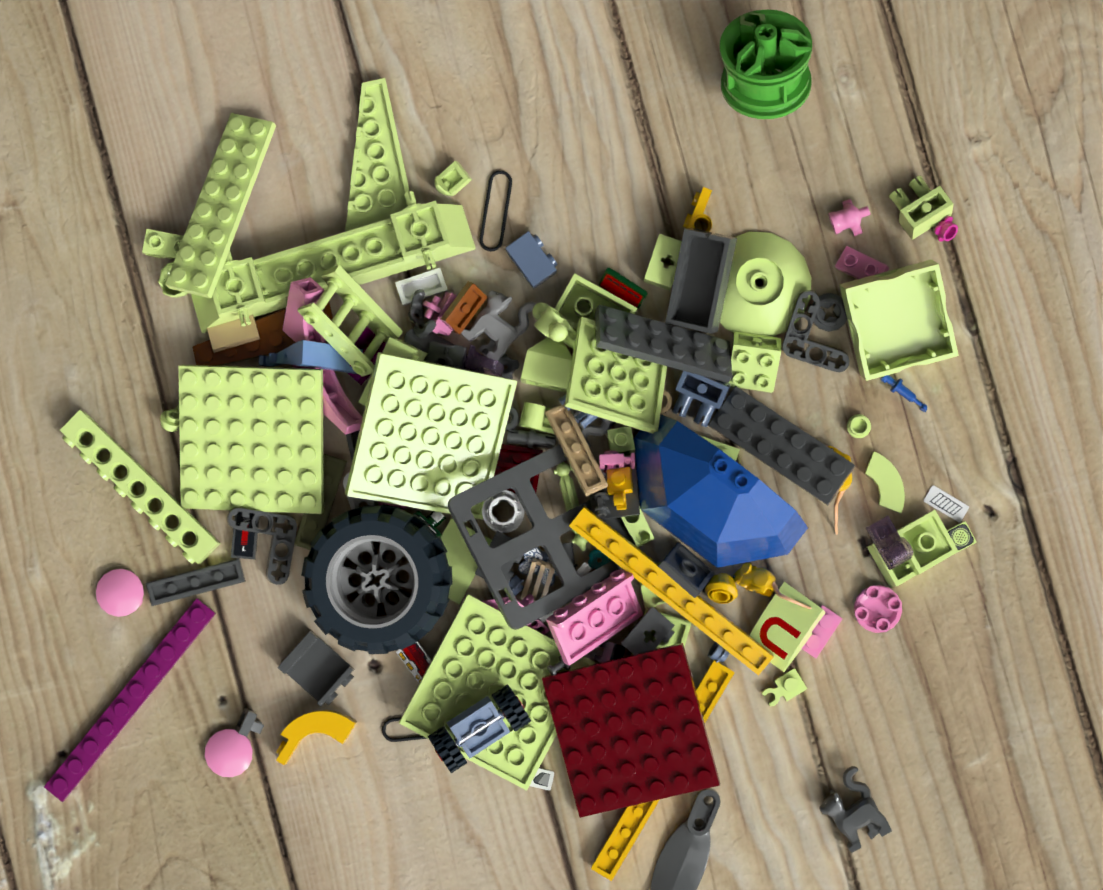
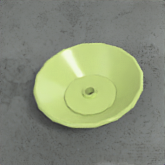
M747 232L735 236L737 242L720 324L733 333L737 331L773 337L786 332L800 293L805 290H811L812 277L805 258L790 241L773 233ZM756 279L763 281L762 287L755 285ZM809 295L807 298L802 299V301L805 302L804 310H801L799 308L797 312L804 313L811 299V295ZM802 317L797 318V319L794 321V324H795L798 320H800Z

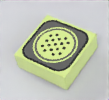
M966 521L947 530L958 551L977 543Z

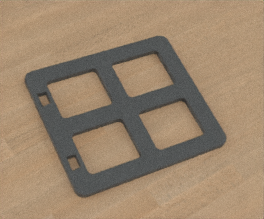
M560 445L453 496L448 501V509L507 625L514 630L520 629L572 602L576 596L583 595L594 584L608 578L612 572L620 569L624 570L614 561H611L581 577L576 573L560 541L562 534L572 530L569 524L584 506L592 511L591 495H589L587 502L553 519L547 516L530 483V478L567 460ZM511 488L515 491L532 524V529L496 548H490L471 512V507ZM621 517L603 520L635 545ZM467 521H470L475 531V534L472 536L469 535L464 525ZM538 546H542L562 586L531 604L521 607L501 571V566ZM503 588L510 599V602L507 604L504 603L499 593V590Z

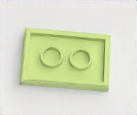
M450 519L441 536V540L448 551L446 553L448 564L452 566V585L450 586L448 598L460 605L476 575L475 572L478 566L455 521ZM466 527L470 536L475 534L474 530ZM485 537L488 545L490 546L492 540Z

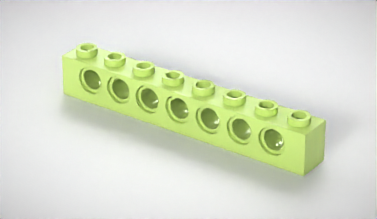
M79 410L60 429L64 434L62 439L72 448L74 446L82 451L79 455L88 464L93 462L99 468L96 472L106 481L111 479L116 484L113 488L122 497L127 495L133 501L131 506L140 514L145 512L150 517L148 522L156 530L161 528L167 534L165 539L174 547L179 545L184 550L182 555L190 563L196 562L201 564L221 544L85 411ZM86 433H91L93 441L85 446L82 438ZM104 449H108L110 452V458L106 462H102L99 458L100 452ZM124 465L127 468V475L119 479L116 471L120 466ZM138 482L144 484V492L141 495H136L133 490L134 485ZM154 499H159L162 503L161 509L157 512H153L151 509V502ZM172 515H176L179 519V524L174 529L168 526V519ZM188 532H193L196 535V541L193 545H188L185 542V536Z

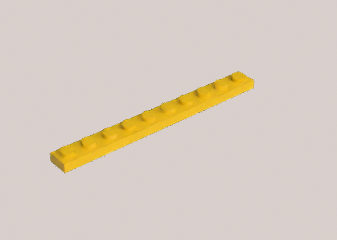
M584 506L569 524L570 528L626 572L632 573L636 580L758 676L774 658L772 653L701 597L697 596L694 598L660 569L658 563Z
M715 660L712 661L696 689L704 723L735 673L719 662L716 663ZM659 800L626 807L592 864L591 869L610 881L613 880Z

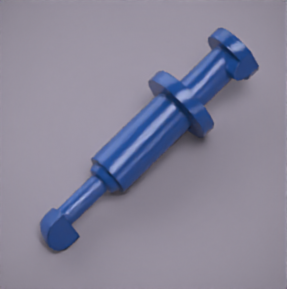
M890 375L880 378V381L883 383L887 382L892 386L890 389L892 393L898 392L909 402H915L920 406L921 411H927V405L920 402L916 398V394L902 384L903 380L901 378L897 381Z

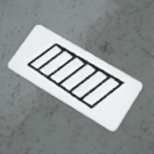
M934 485L930 488L924 499L925 503L959 523L969 509V506Z

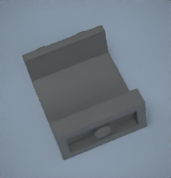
M310 631L278 666L280 671L288 674L316 699L320 707L325 703L329 706L338 696L335 691L341 685L346 687L354 678L351 673L355 670L313 631Z

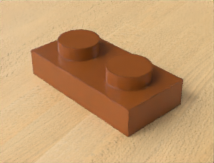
M468 281L440 320L454 333L460 335L487 299V296L474 283Z

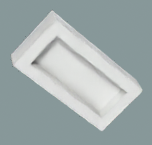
M440 268L395 282L403 306L412 302L415 291L423 289L425 292L423 299L448 291Z

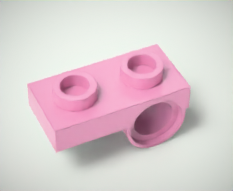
M846 246L835 265L837 270L856 279L889 270L887 265Z

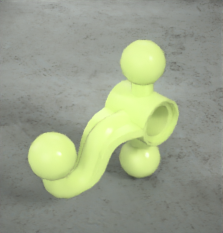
M543 302L537 303L532 309L533 317L537 320L534 326L553 341H563L574 349L576 331L565 317L548 304Z

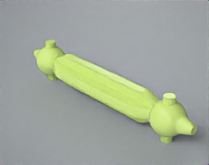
M565 462L557 465L553 473L560 476L559 485L567 512L579 506L573 479L568 475L572 468ZM572 529L575 536L574 539H571V542L579 546L582 551H586L588 541Z

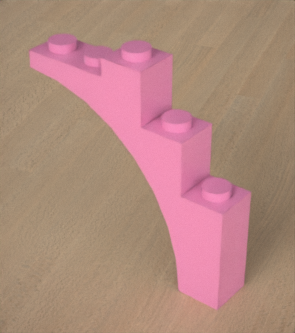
M311 277L291 282L283 331L295 342L307 340L326 343V340L297 311L299 307L313 302L316 303L324 292V289ZM292 365L293 368L319 369L306 366ZM323 369V414L345 435L359 431L363 417L346 396L335 371Z

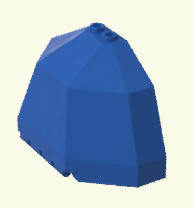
M660 414L657 432L652 434L640 430L634 437L635 466L637 469L641 511L716 568L788 555L808 529L798 512L760 479L719 448L677 420Z

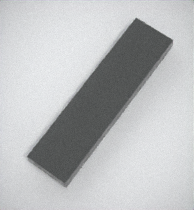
M235 559L147 582L146 586L151 606H156L243 583L246 580L240 559Z

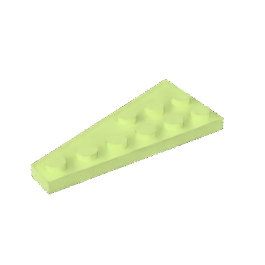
M385 78L363 82L361 86L345 232L391 218L390 214L402 211L408 207L404 197L406 192H408L409 199L411 200Z

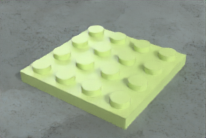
M581 317L578 320L565 407L653 434L658 431L667 366L596 347L595 321Z

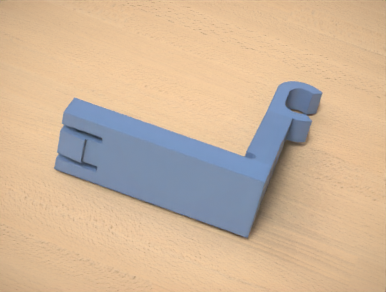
M301 340L277 354L269 353V356H259L260 366L274 367L287 364L357 374L350 367V364L330 344Z

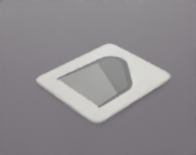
M539 768L530 786L551 790L554 772Z

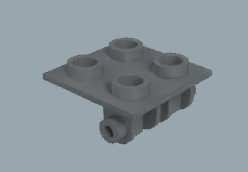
M600 469L607 482V473H604V470ZM631 469L633 493L626 494L627 509L617 510L616 506H614V495L609 496L606 487L590 494L591 509L595 515L602 520L640 515L637 469Z

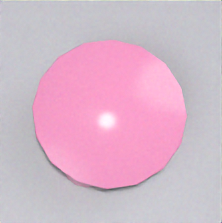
M125 569L111 570L104 574L98 582L96 588L97 602L101 609L110 615L117 617L127 616L136 611L143 603V585L139 577L132 571Z
M882 585L870 586L862 590L856 598L854 604L855 617L858 623L868 631L874 633L887 632L899 622L902 614V602L898 595L890 588Z
M224 729L216 732L209 738L205 747L207 765L214 773L222 777H234L242 774L252 760L253 749L251 741L233 729Z

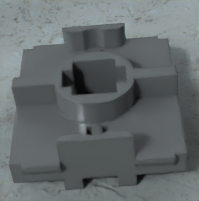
M433 341L430 342L428 360L425 361L444 365V361L447 360L448 366L464 369L467 347Z

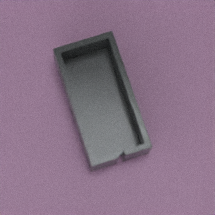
M695 228L684 229L665 323L706 333L718 332L737 242L736 237L718 233L712 234V232Z

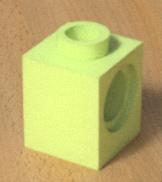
M631 427L607 430L610 451H618V454L624 453V455L635 453Z

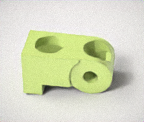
M641 508L640 515L621 517L637 548L654 540V536Z

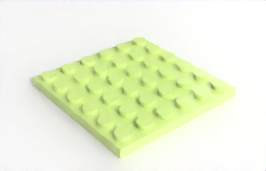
M378 352L345 494L350 497L451 514L448 509L450 498L494 477L517 381L515 379ZM484 501L471 507V512L475 519L483 520L482 507Z
M179 365L181 506L184 509L232 510L234 508H244L262 512L322 514L324 512L323 369Z
M467 594L405 709L399 724L426 738L442 726H445L454 740L456 737L446 722L486 696L490 698L495 708L500 710L492 694L508 684L521 701L531 722L515 732L504 716L503 721L510 733L470 759L462 746L459 750L464 758L528 790L557 735L542 681L543 676L551 675L547 666H553L560 662L559 656L561 655L555 640L527 625L517 630L511 629L507 625L501 611ZM584 656L571 664L569 670L593 665L595 662ZM562 668V669H560V670L557 671V672L560 673V672H564V671H568V670H566L565 668Z

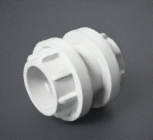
M505 490L484 501L482 516L487 526L493 531L501 533L512 532L521 525L524 519L525 511L517 495L511 491ZM501 501L509 502L515 510L514 516L507 522H499L492 514L493 508Z

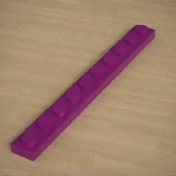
M198 598L192 603L44 786L46 790L61 802L67 799L216 615V612Z

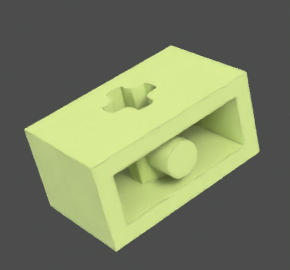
M659 234L643 282L669 291L671 290L682 241ZM666 258L671 259L670 263L673 264V266L669 265L668 268H664V263L661 261H665Z

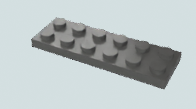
M598 305L596 308V347L729 383L732 379L730 341L603 305Z
M736 386L709 424L710 428L827 506L855 468L853 463Z

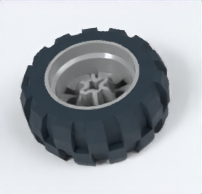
M385 504L379 506L367 505L349 510L332 519V522L318 532L310 543L312 547L308 556L304 558L301 576L305 577V589L302 590L306 607H310L316 617L314 622L325 635L330 634L338 640V645L352 651L361 650L368 652V654H388L391 651L403 650L418 642L434 628L436 622L443 616L450 600L448 595L452 585V566L448 564L446 557L448 551L440 536L437 537L428 527L430 524L416 514L412 515L403 511L400 507ZM372 541L380 542L379 554L374 550ZM388 549L396 554L394 562H389L385 558V552ZM364 551L369 552L372 556L370 564L364 563L361 559ZM405 556L409 563L400 567L398 562ZM346 558H349L358 567L354 569L343 564ZM401 569L409 573L410 578L408 582H403L399 579L398 575ZM353 573L361 576L362 583L360 585L353 584L351 580ZM385 573V576L379 581L380 584H370L374 579V575L378 576ZM401 586L412 589L410 597L403 592ZM357 590L360 595L350 603L346 595ZM390 591H394L399 595V602L397 604L389 600L388 595ZM366 593L374 595L376 600L374 605L366 603ZM379 603H384L387 616H378Z

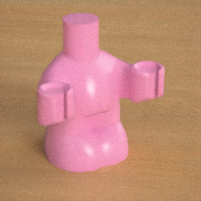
M851 199L842 202L844 209L828 213L835 235L851 228L854 236L863 233L860 226L861 219L870 215L868 206L858 209L852 204Z

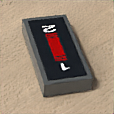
M238 512L234 519L235 525L239 526L240 522H247V528H251L250 520L253 513H249L250 518L241 517V512ZM260 516L257 517L255 521V525L258 529ZM233 529L231 558L256 560L258 533Z

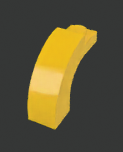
M317 710L306 713L288 724L280 734L289 740L287 742L282 741L276 753L279 756L276 761L286 765L301 740L309 734L323 733L344 744L357 721L345 714L332 710Z

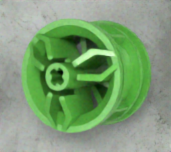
M767 9L745 13L734 19L725 28L720 39V55L724 64L721 76V91L726 102L735 111L751 118L775 119L796 111L805 103L812 86V78L808 66L812 54V37L805 24L786 12Z

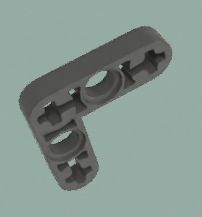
M805 290L800 293L783 340V351L791 358L834 372H843L848 368L850 362L846 352L808 339L820 300L816 292ZM809 295H812V299L815 301V304H810L808 312H812L811 316L806 313L797 312L799 308L804 310L805 302L802 299L807 298ZM799 317H804L808 321V326L804 330H798L794 327V321ZM793 340H796L797 345L804 348V343L809 344L805 350V357L800 356L802 354L801 350L795 349L793 352H790V348L786 346L787 343H792ZM814 347H819L823 351V355L819 360H813L809 356V351ZM827 350L831 351L830 357L838 358L839 355H842L845 364L835 367V362L829 359L828 364L823 363L827 357Z
M244 508L230 510L227 515V523L231 528L272 535L266 577L270 583L276 585L285 583L290 572L297 531L296 521L286 515ZM241 512V517L250 518L249 513H253L250 520L251 528H247V522H240L239 526L235 525L236 522L232 520V516ZM259 516H265L268 519V526L263 530L258 529L255 525L256 518ZM273 517L277 518L276 523H284L285 519L288 520V524L292 526L291 530L283 533L282 528L274 527L275 532H271ZM280 543H284L288 548V552L284 557H279L275 553V547ZM273 558L278 561H286V565H280V571L284 572V575L279 577L278 581H275V576L271 575L272 571H276L278 564L273 563Z

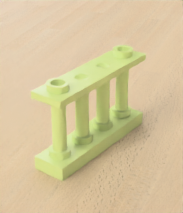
M340 265L329 268L321 275V278L328 286L316 303L313 302L299 307L297 311L352 366V369L361 377L372 374L375 365L371 362V359L382 342H388L390 337L399 338L403 331ZM336 292L343 299L344 303L334 318L330 320L322 311ZM352 309L360 319L347 337L339 329V326ZM368 325L376 336L363 354L354 344Z

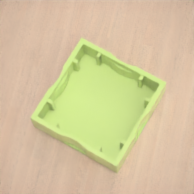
M931 259L839 284L859 372L866 381L897 373L911 366L927 365L959 356L952 323L946 311V295L937 262Z

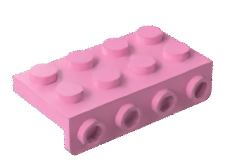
M622 569L612 572L604 581L594 584L589 591L583 595L576 596L571 603L555 610L553 615L546 619L564 664L570 666L643 616L631 581L634 579L632 573Z

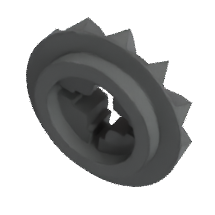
M833 293L820 295V303L813 323L819 329L828 332L840 329L847 321L843 298ZM835 304L833 313L836 317L830 316L824 321L825 312L820 307L828 309Z

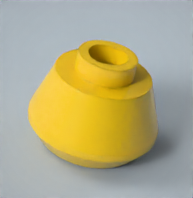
M727 573L714 575L705 588V593L709 599L719 604L730 603L738 596L735 580Z

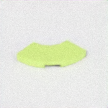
M873 452L864 474L873 479L878 487L880 495L878 505L901 514L905 501L902 479L897 469L888 459L877 452Z

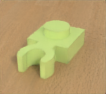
M793 668L773 680L777 687L774 689H764L762 695L774 694V700L768 703L771 707L779 702L780 697L783 696L786 701H789L805 691L807 687L796 669Z

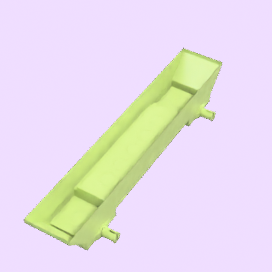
M409 191L411 200L409 199L408 192L404 194L408 207L400 212L390 214L391 218L255 260L252 257L243 260H233L229 250L212 298L191 294L201 332H208L207 328L240 319L241 326H246V323L250 325V315L257 317L286 308L290 284L293 281L311 277L325 290L328 285L321 278V275L325 270L338 265L358 285L423 265H426V269H431L430 263L432 268H435L436 261L475 250V244L463 206L437 204L436 200L426 204H417L414 192Z

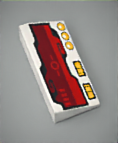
M416 642L403 650L399 649L396 653L418 683H420L432 659L420 643Z

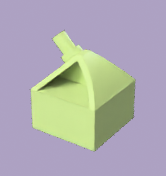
M547 337L528 349L521 375V383L567 393L572 356L564 342H556Z

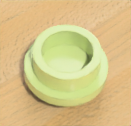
M854 415L847 422V431L854 438H863L871 430V423L864 415Z

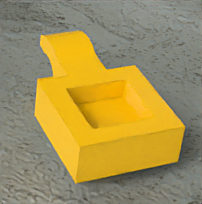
M630 467L608 469L607 492L609 496L614 495L613 501L617 510L627 509L626 494L633 493L632 470Z

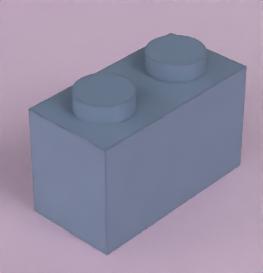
M528 231L505 249L534 290L557 273L555 266L558 264L550 253L546 255L541 247L544 245L536 234L532 236Z

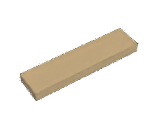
M561 404L545 411V416L585 496H588L608 487V484L571 410L567 411L564 408L565 404Z

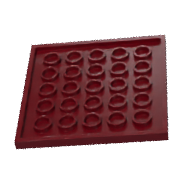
M683 643L560 672L556 675L543 676V685L580 818L720 786L719 775Z

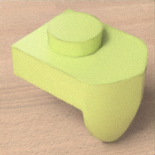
M454 161L440 175L435 177L434 184L439 193L446 196H454L472 179L458 161Z

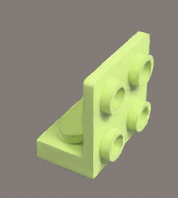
M734 331L730 387L736 386L743 389L772 393L781 356V338Z

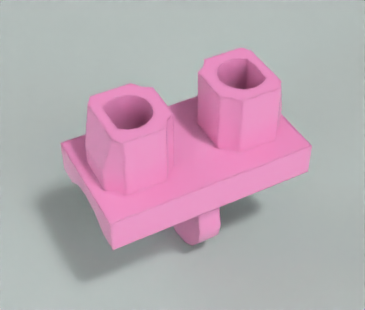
M445 292L442 299L434 296L431 303L428 301L423 302L422 305L428 308L424 317L436 322V327L432 333L446 336L451 334L452 330L440 318L457 295Z

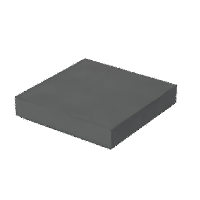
M680 542L672 548L658 566L694 598L700 594L714 575V572Z

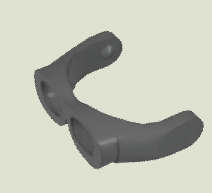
M423 289L415 291L408 313L410 320L416 323L414 332L419 338H427L428 334L436 327L435 320H429L426 324L424 323L422 301L425 292ZM415 314H418L420 319H417Z

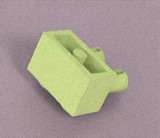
M922 176L916 177L918 181L914 178L909 183L910 188L919 197L913 203L905 195L902 188L897 189L898 193L893 191L889 196L890 200L900 210V225L912 240L936 226L941 220H945L947 216H952L953 202L943 189L938 186L931 190Z

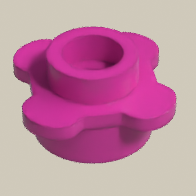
M951 216L941 220L934 230L940 242L952 240L958 232V226L952 222L953 217Z

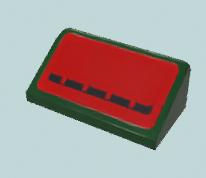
M610 267L606 269L599 282L601 288L633 305L637 310L648 295L647 291Z

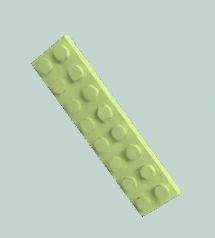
M234 113L230 114L165 285L169 289L212 298L276 128L274 122Z

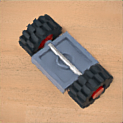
M508 684L492 694L500 710H497L490 698L486 696L446 722L456 737L454 740L445 726L427 736L434 746L437 755L444 762L450 773L467 764L466 759L459 750L461 746L470 759L510 733L503 721L504 716L515 732L531 722L521 701Z

